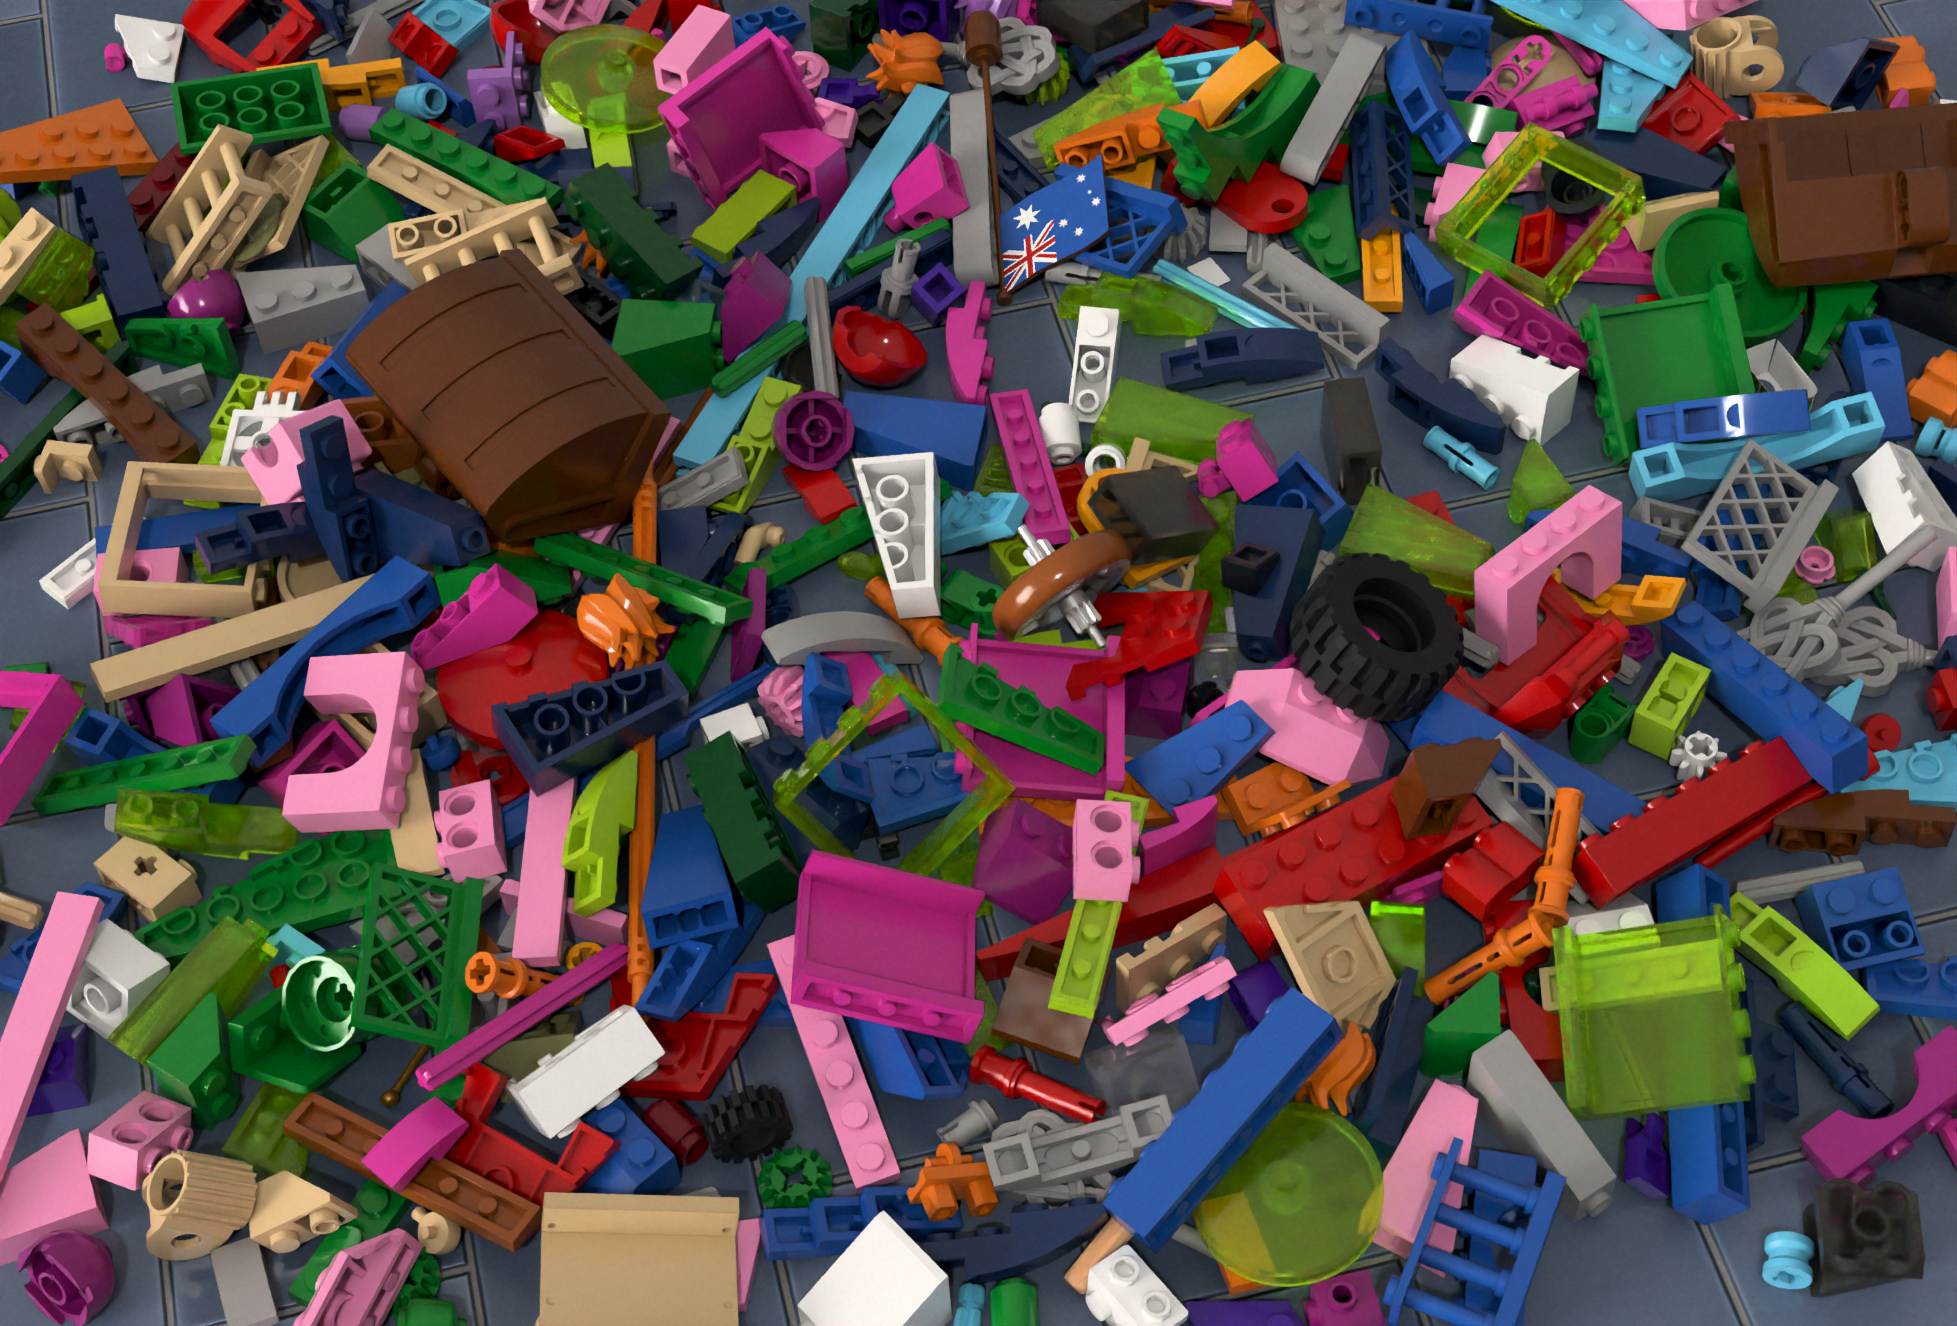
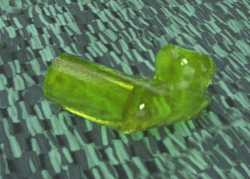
M856 551L845 552L837 560L838 570L850 578L870 581L885 572L879 551L874 555Z

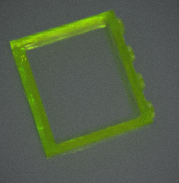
M1529 121L1434 229L1441 253L1481 274L1487 268L1537 304L1551 310L1560 299L1568 296L1573 284L1583 272H1587L1593 267L1597 256L1602 250L1618 238L1621 228L1628 220L1642 210L1646 201L1641 176ZM1539 159L1615 196L1544 279L1469 240Z
M897 669L891 676L885 673L875 681L868 691L871 696L859 708L853 705L842 714L836 723L839 728L827 740L821 737L809 747L804 755L807 760L795 772L790 768L777 779L773 785L775 792L772 794L774 807L821 851L860 860L800 804L795 797L899 693L903 694L987 775L894 868L927 877L1016 787L1011 777Z

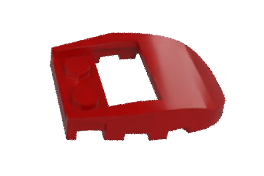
M193 0L182 17V24L191 41L208 55L211 62L219 67L223 65L232 70L234 74L257 71L256 68L293 63L324 30L323 26L298 0H280L289 6L290 12L244 59L218 40L217 37L252 0Z

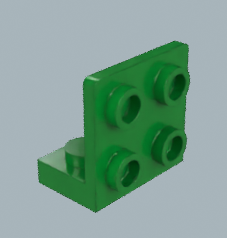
M281 985L228 1022L231 1071L251 1077L256 1081L267 1082L289 1089L293 1093L309 1094L361 1055V1045L354 1043L325 1052L310 1049L300 1042L287 1025L282 1009L283 985Z

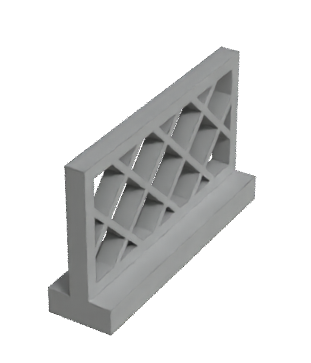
M1749 439L1680 548L1748 595L1743 605L1757 615L1780 591L1839 488L1827 479L1819 486L1815 485L1752 439ZM1750 456L1760 463L1765 473L1753 474L1748 457ZM1782 483H1788L1801 492L1800 498H1787ZM1744 484L1750 499H1737L1732 485ZM1757 484H1769L1774 498L1762 499ZM1779 508L1784 523L1772 524L1766 509ZM1741 509H1754L1759 524H1746ZM1716 510H1729L1734 525H1721ZM1763 534L1768 549L1756 550L1751 535ZM1725 535H1738L1743 550L1731 551ZM1699 536H1713L1718 551H1710L1697 541ZM1747 560L1753 577L1750 579L1737 569L1735 561Z

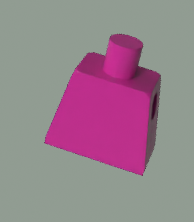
M931 142L893 181L891 189L895 206L883 215V219L893 232L898 233L907 225L916 229L942 216L948 221L969 207L958 161L934 142Z

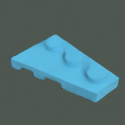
M952 491L953 495L944 501L940 509V556L945 554L952 555L959 550L973 546L979 547L987 542L1003 537H1012L1018 532L1017 529L1023 525L1022 519L1030 503L1020 493L992 492L987 497H983L978 491H970L966 496H962L959 491Z

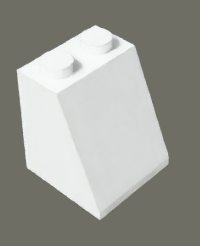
M884 1210L868 1224L797 1305L801 1322L800 1326H944L952 1319L948 1275Z

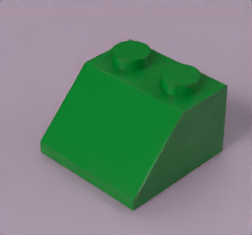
M209 992L147 1059V1063L165 1098L191 1107V1120L211 1132L220 1121L227 1119L235 1110L237 1102L241 1099L240 1074L231 1071L228 1020L217 996Z

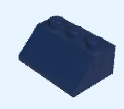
M778 735L748 749L747 753L803 868L812 849L839 856L858 849L870 812V808L860 800L830 789L817 774L811 759L782 735Z

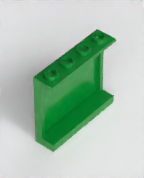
M1731 283L1715 285L1709 293L1598 309L1597 303L1589 305L1579 319L1580 338L1582 342H1587L1590 355L1587 358V372L1589 378L1595 380L1598 395L1595 397V409L1598 418H1603L1606 433L1603 436L1604 451L1607 457H1612L1614 469L1630 466L1632 453L1643 450L1640 447L1637 408L1674 404V402L1756 393ZM1718 440V441H1709V442H1701V443H1693V444H1710V443L1727 442V441H1732V440Z

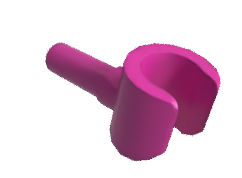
M117 43L108 44L105 48L106 69L110 72L123 70L125 60L131 59L127 56L125 49Z

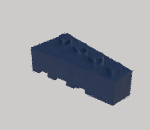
M113 166L71 176L77 224L120 339L127 338L124 328L130 319L165 318L164 313L169 312L167 309L169 302L165 290H158L156 283L159 282L155 264L153 260L148 261L145 238L142 232H138L133 207L128 202L117 167Z
M662 660L613 673L611 678L589 684L588 680L571 684V689L546 695L544 691L529 695L528 700L510 705H507V702L491 705L492 727L536 797L688 717L689 692L668 661Z

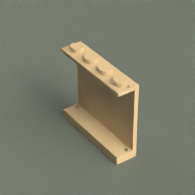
M544 1192L541 1218L539 1326H739L735 1240L740 1213L739 1197Z

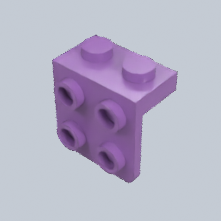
M507 31L504 68L468 70L467 74L477 124L487 119L496 120L498 133L523 125V117H529V100L525 92L531 91L529 70H523L522 65H525V49L523 43H517L515 31Z

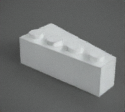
M934 452L852 459L899 619L940 616V478Z

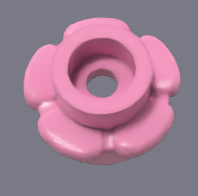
M1821 546L1806 547L1793 567L1796 575L1810 584H1822L1824 580L1832 579L1836 571L1833 565L1834 557L1832 553Z

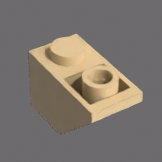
M283 1170L256 1183L258 1185L255 1195L256 1201L254 1202L253 1211L249 1219L250 1239L278 1254L296 1250L300 1244L321 1234L335 1232L341 1225L358 1218L357 1208L329 1192Z

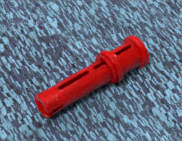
M983 1045L976 1052L969 1069L970 1082L978 1086L985 1083L1002 1090L1003 1096L1014 1100L1024 1097L1085 1124L1100 1121V1119L1095 1117V1114L1102 1117L1105 1116L1107 1102L1105 1100L1095 1098L1033 1071L1029 1062L1021 1058L1013 1061L999 1055L996 1049L990 1045Z

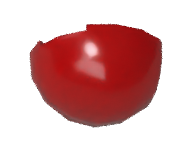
M506 0L490 5L489 22L495 43L506 53L507 31H515L517 43L524 44L525 65L545 66L560 60L573 49L580 36L579 31L558 33L530 13L528 0Z
M845 306L837 312L832 328V346L835 355L846 372L852 378L865 385L892 387L907 381L926 363L927 352L922 342L908 328L903 326L904 322L902 321L899 323L894 319L891 322L879 315L861 310L860 306Z

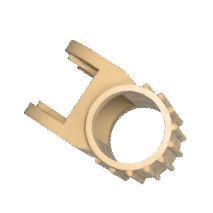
M1747 15L1733 18L1715 17L1699 25L1697 28H1693V35H1690L1689 54L1694 58L1689 67V73L1692 72L1721 99H1728L1735 95H1749L1750 91L1765 92L1771 89L1781 80L1784 73L1783 59L1778 51L1775 50L1779 42L1777 27L1768 18L1758 15ZM1752 34L1759 37L1758 41L1754 44ZM1759 64L1764 69L1758 75L1751 76L1749 65Z
M180 1149L177 1152L172 1151L171 1154L162 1158L154 1170L144 1179L141 1186L142 1198L147 1203L150 1212L151 1228L146 1233V1247L149 1253L165 1260L178 1261L199 1258L210 1254V1250L220 1247L229 1239L234 1230L243 1228L251 1217L254 1202L256 1201L255 1195L258 1185L255 1182L257 1173H253V1165L247 1164L246 1161ZM183 1184L181 1190L169 1189L172 1186ZM184 1234L197 1235L196 1237L188 1240L174 1239L175 1237Z

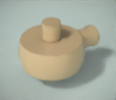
M417 1206L412 1211V1219L419 1223L418 1240L423 1247H426L427 1253L440 1256L452 1252L457 1247L461 1237L460 1225L433 1211L427 1212L423 1206Z

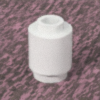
M1049 404L1041 410L1042 415L1038 420L1049 460L1055 465L1070 464L1082 453L1078 415L1073 412V407L1070 404Z
M1110 442L1096 445L1090 451L1085 461V470L1088 477L1103 469L1100 465V458L1104 455L1113 457L1115 461L1113 468L1124 470L1127 457L1123 449Z

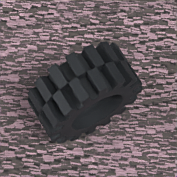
M753 1085L745 1086V1091L738 1093L737 1089L729 1091V1097L719 1096L715 1099L717 1105L709 1104L706 1107L707 1113L702 1114V1124L711 1153H713L715 1159L721 1158V1161L724 1163H729L733 1159L734 1164H739L743 1162L744 1158H749L750 1162L758 1160L757 1155L762 1153L766 1157L773 1153L771 1148L780 1149L785 1145L783 1140H790L792 1136L793 1125L783 1095L775 1087L769 1089L768 1085H760L757 1090L754 1089Z

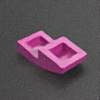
M434 1096L396 1124L368 1152L361 1162L390 1188L400 1194L430 1157L440 1162L470 1124L438 1097Z

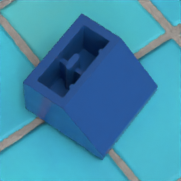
M1897 866L1809 886L1795 899L1807 936L1847 972L1926 954Z

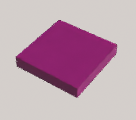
M752 567L748 572L740 594L742 597L753 600L751 617L734 621L732 625L730 680L732 683L751 673L763 643L761 636L765 630L766 569Z

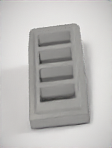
M1641 496L1630 510L1628 518L1660 528V543L1683 550L1680 547L1703 511ZM1679 525H1684V531L1679 530Z

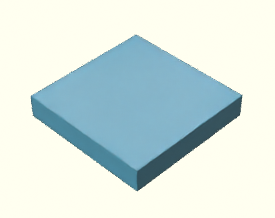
M426 0L412 12V14L459 50L456 56L490 28V8L475 0Z

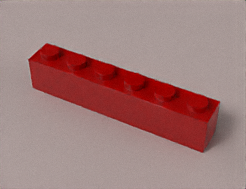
M1779 736L1767 744H1764L1761 739L1753 742L1738 754L1741 759L1733 763L1729 757L1725 758L1707 771L1708 778L1700 781L1697 776H1694L1675 789L1677 795L1668 800L1663 794L1642 808L1645 814L1635 819L1632 813H1629L1609 827L1610 834L1602 838L1596 832L1576 846L1579 854L1572 861L1571 872L1597 910L1604 908L1751 822L1800 791L1812 780L1811 776L1782 737Z

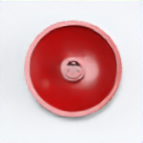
M538 609V614L510 641L440 665L438 667L436 685L443 713L449 723L460 734L475 743L506 750L493 730L491 705L507 702V705L528 700L529 695L545 691L546 695L571 689V684L588 680L590 684L609 679V668L606 652L586 639L579 628L578 619L561 612Z

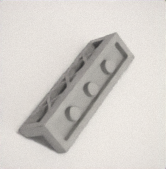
M1275 242L1263 250L1262 269L1241 286L1242 294L1274 316L1299 329L1318 332L1320 346L1355 371H1358L1377 355L1378 344L1389 337V318ZM1266 281H1269L1280 289V293H1264L1258 288ZM1286 303H1301L1308 308V312H1292L1286 308ZM1315 323H1331L1337 327V332H1322L1315 327ZM1344 342H1359L1366 348L1356 355L1344 347Z
M1502 731L1494 739L1500 738L1502 747L1514 758V775L1497 774L1490 767L1476 794L1501 821H1507L1546 852L1554 811L1552 799L1555 802L1558 787ZM1521 767H1522L1530 776H1522V775H1521ZM1505 782H1514L1513 790ZM1521 783H1537L1545 791V808L1528 807L1521 800ZM1581 812L1576 846L1583 841V832L1588 837L1596 832L1602 838L1604 837ZM1537 815H1545V824ZM1576 880L1575 888L1570 890L1569 893L1583 905L1589 897Z

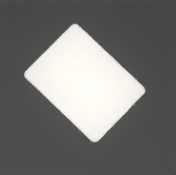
M1211 257L1187 267L1190 273L1216 286L1230 281V278Z

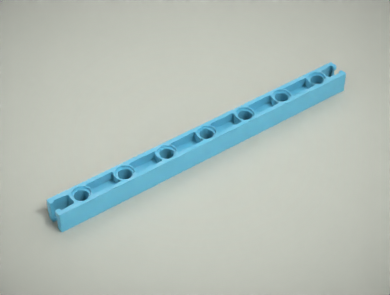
M919 83L916 84L789 277L792 280V285L783 315L745 348L735 360L793 320H798L806 327L807 339L724 398H719L716 393L712 394L673 453L674 464L682 467L676 472L677 478L725 452L732 435L739 436L765 376L782 381L786 379L810 341L804 293L806 279L810 276L815 278L823 277L827 284V292L846 282L844 261L870 248L885 225L883 215L895 206L891 189L893 181L931 142L937 144L949 125L950 112L943 109L950 103V92Z

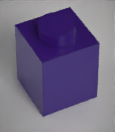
M939 262L911 286L909 301L936 328L947 319L949 307L960 308L964 304L966 289Z

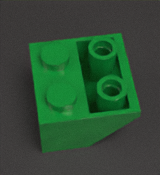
M346 161L306 197L299 214L307 238L359 266L361 265L355 246L388 223L405 220L403 215L404 209L385 186L368 178L366 170L349 161Z

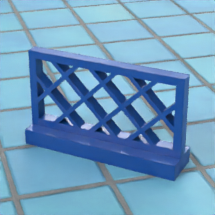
M1061 163L1053 174L1058 181L1081 168ZM1105 176L1110 221L1124 217L1129 219V222L1111 227V233L1097 243L1106 242V249L1095 253L1085 251L1069 260L1131 280L1168 234L1172 232L1180 235L1187 227L1188 222L1177 197ZM1149 226L1156 227L1153 233L1139 237L1138 230ZM1132 233V240L1113 246L1112 239ZM1133 251L1136 252L1127 264L1116 261L1115 257Z

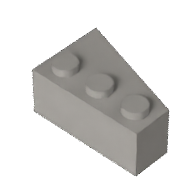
M356 264L235 273L263 355L348 330L369 304Z

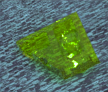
M58 226L15 289L19 294L39 306L47 303L60 316L61 312L82 306L83 295L87 296L90 282L88 272L92 268L95 250L88 243Z
M264 1082L222 1147L221 1151L224 1157L246 1161L247 1164L253 1165L252 1170L270 1177L286 1170L306 1181L309 1148L285 1136L282 1124L308 1094L293 1093L289 1089Z

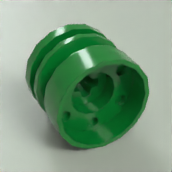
M360 944L299 960L287 974L282 987V1009L288 1027L295 1037L310 1049L328 1052L384 1035L350 1027ZM383 955L371 960V968L382 982L396 974ZM402 980L388 987V990L402 1007L407 1005V986ZM378 995L366 1000L364 1014L383 1019L392 1014Z

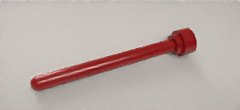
M1869 747L1868 774L1860 778L1859 780L1861 781L1867 780L1880 771L1879 761ZM1815 780L1698 855L1694 860V865L1699 863L1710 870L1771 830L1775 816L1795 806L1822 798L1830 792Z

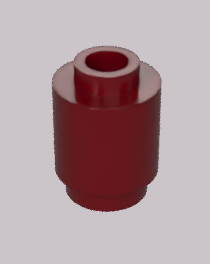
M675 1099L657 1100L645 1110L642 1116L643 1123L675 1155L677 1163L680 1162L683 1166L688 1167L696 1163L705 1154L709 1143L703 1125Z

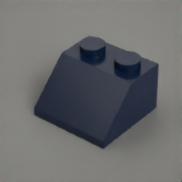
M1862 37L1816 50L1801 65L1799 70L1800 76L1795 84L1829 107L1844 108L1854 106L1856 111H1861L1901 46L1893 42Z

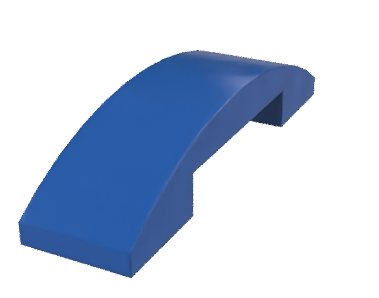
M812 652L807 656L802 685V724L811 762L821 780L834 792L869 803L874 797L867 764L852 759L842 708L853 697L846 664Z

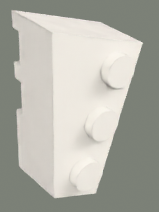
M1482 334L1451 359L1449 379L1454 377L1465 388L1472 390L1477 399L1491 412L1497 413L1506 426L1513 430L1518 437L1526 439L1537 448H1540L1570 423L1580 369L1569 366L1563 370L1550 365V358L1539 355L1536 359L1521 354V348Z
M1887 441L1852 473L1858 487V493L1865 503L1887 555L1926 525L1934 530L1937 539L1906 562V564L1911 567L1919 566L1935 572L1943 565L1948 547H1957V518L1912 451Z
M622 1005L574 1037L575 1041L554 1057L551 1053H548L537 1061L540 1067L520 1082H517L514 1077L508 1079L504 1089L533 1130L550 1139L555 1135L558 1138L567 1136L577 1128L579 1122L582 1121L580 1117L594 1106L597 1110L606 1107L621 1094L618 1088L632 1078L635 1081L645 1078L659 1066L656 1060L663 1056L665 1051L634 1007Z

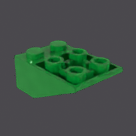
M490 548L491 552L461 567L434 565V577L443 609L450 602L457 601L469 589L474 578L481 573H486L495 563L534 589L536 602L540 601L542 605L560 602L565 598L566 594L572 593L568 567L556 566L551 564L549 560Z

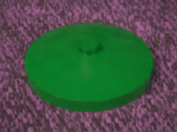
M1718 207L1690 211L1677 218L1668 226L1653 253V280L1662 300L1709 293L1715 285L1732 284L1745 346L1760 345L1780 337L1793 325L1805 306L1808 286L1776 289L1769 280L1756 253L1744 212Z

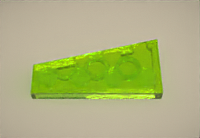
M1155 47L1033 131L1032 134L1048 169L1059 164L1054 150L1056 142L1088 127L1135 110L1166 102L1167 107L1182 104V101Z

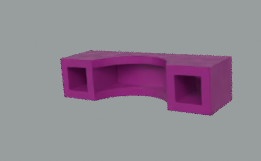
M1952 1025L1948 1026L1913 1053V1072L1918 1088L1912 1100L1902 1110L1884 1118L1865 1119L1852 1116L1838 1109L1801 1137L1802 1155L1839 1196L1850 1188L1858 1191L1865 1187L1876 1176L1875 1169L1887 1160H1890L1892 1163L1901 1160L1912 1150L1915 1139L1926 1131L1930 1135L1938 1132L1952 1118L1950 1113L1957 1108V1030Z

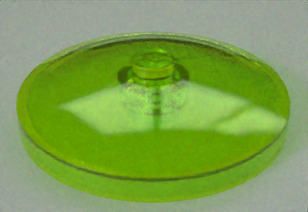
M598 24L571 30L554 40L543 55L540 70L542 92L549 104L559 114L573 123L591 130L613 134H630L654 129L665 124L657 107L674 95L657 88L653 60L667 43L648 32L622 25Z
M1288 1102L1192 1212L1197 1232L1209 1252L1221 1264L1237 1275L1270 1286L1293 1287L1313 1284L1328 1279L1349 1267L1365 1252L1374 1239L1384 1210L1385 1195L1382 1170L1371 1144L1345 1118L1330 1110H1323L1321 1107L1312 1104Z

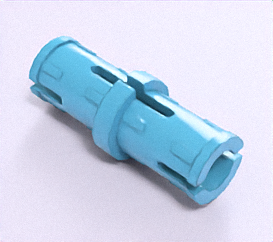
M1438 425L1434 426L1424 438L1423 446L1448 463L1449 469L1453 472H1462L1481 485L1484 490H1489L1498 481L1501 469L1475 452V447L1470 443H1461ZM1450 451H1456L1473 463V466H1470Z

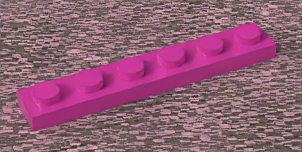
M1028 389L989 394L990 410L1014 493H1020L1030 503L1022 519L1023 525L1026 524L1037 541L1045 538L1048 539L1052 546L1071 542L1070 526Z

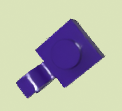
M822 78L818 93L820 98L854 109L855 107L862 108L873 100L879 105L883 104V100L879 99L881 90L876 89L877 84L858 86L857 78Z
M1653 1111L1647 1112V1124L1645 1127L1634 1118H1629L1626 1122L1625 1133L1628 1138L1625 1142L1623 1171L1624 1182L1651 1200L1657 1201L1670 1196L1671 1161L1669 1153L1662 1149V1140L1666 1130L1665 1120Z

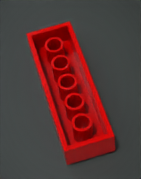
M1397 775L1223 866L1213 892L1260 961L1264 963L1282 953V949L1263 912L1267 907L1353 900L1359 901L1362 909L1389 896L1395 887L1426 876L1443 867L1454 853L1460 851L1463 854L1473 847V841L1480 831L1487 826L1492 827L1494 822L1476 797L1473 796L1449 834L1405 839L1392 794V789L1399 777Z

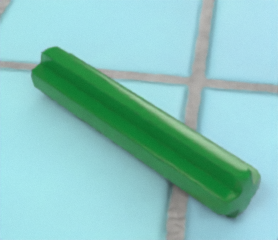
M798 320L791 321L712 376L709 382L713 393H716L719 398H724L797 347L808 337L806 327Z

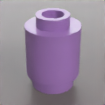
M355 103L350 106H344L338 117L339 131L350 140L375 142L371 140L368 129L386 114L389 108Z

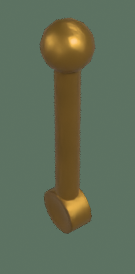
M421 1044L392 1088L382 1093L380 1098L382 1105L391 1108L398 1103L399 1092L428 1050L435 1048L434 1046Z

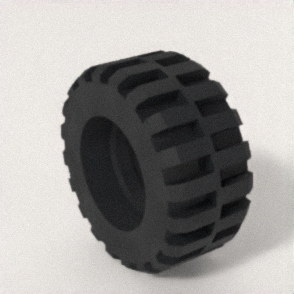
M1368 552L1335 559L1331 565H1327L1295 606L1292 613L1290 638L1294 640L1291 642L1295 658H1300L1301 671L1306 678H1312L1315 682L1314 688L1322 696L1326 693L1334 699V705L1342 710L1346 707L1353 710V715L1364 719L1374 716L1375 721L1386 722L1393 719L1395 721L1408 719L1414 714L1420 713L1459 669V663L1463 660L1464 635L1462 625L1456 623L1458 621V614L1454 606H1449L1445 601L1447 596L1441 588H1435L1428 582L1430 578L1423 572L1417 573L1410 569V564L1402 560L1392 561L1389 555L1377 553L1370 557ZM1363 625L1380 635L1390 647L1376 640Z

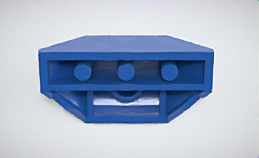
M847 1016L850 1026L882 1091L919 1100L960 1098L963 1094L969 1077L971 1061L961 1042Z

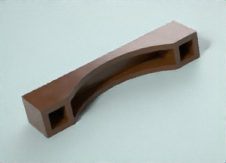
M44 303L14 323L23 352L47 375L55 376L65 381L87 398L119 431L142 462L198 464L201 457L197 442L51 306Z

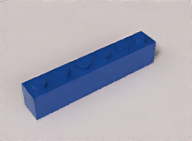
M1695 600L1675 610L1673 615L1660 620L1663 657L1668 659L1672 652L1711 669L1706 692L1766 741L1770 742L1781 736L1808 774L1829 792L1835 794L1868 774V736Z
M1443 690L1436 695L1417 722L1408 749L1413 750L1426 743H1438L1440 746L1458 744L1471 737H1481L1483 740L1496 738L1504 731L1558 788H1574L1585 794V801L1581 812L1603 836L1610 834L1609 827L1625 815L1632 813L1636 819L1645 814L1642 808L1648 804ZM1502 747L1491 768L1497 774L1514 775V758ZM1521 767V775H1522V776H1530V775ZM1505 782L1513 790L1514 782ZM1521 783V800L1528 807L1545 808V791L1537 783ZM1552 799V808H1554V806H1555V805H1554L1555 802L1553 801V799ZM1537 815L1545 824V815ZM1583 832V840H1584V839H1586L1588 836Z
M1291 987L1283 997L1280 996L1273 1000L1265 1012V1018L1252 1032L1245 1033L1238 1040L1234 1047V1053L1221 1068H1215L1208 1074L1203 1082L1202 1090L1190 1103L1182 1105L1175 1112L1171 1125L1158 1140L1155 1139L1145 1146L1140 1154L1139 1162L1126 1176L1118 1178L1111 1185L1107 1198L1102 1204L1113 1219L1152 1252L1157 1254L1342 1041L1344 1035L1336 1019L1294 987Z

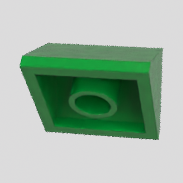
M1490 971L1426 1025L1419 1072L1424 1077L1467 1079L1472 1053L1501 1034L1499 976L1494 971Z

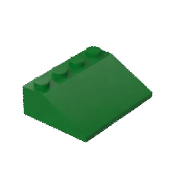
M317 62L170 83L181 155L199 153L218 124L251 134L253 141L250 145L332 133Z

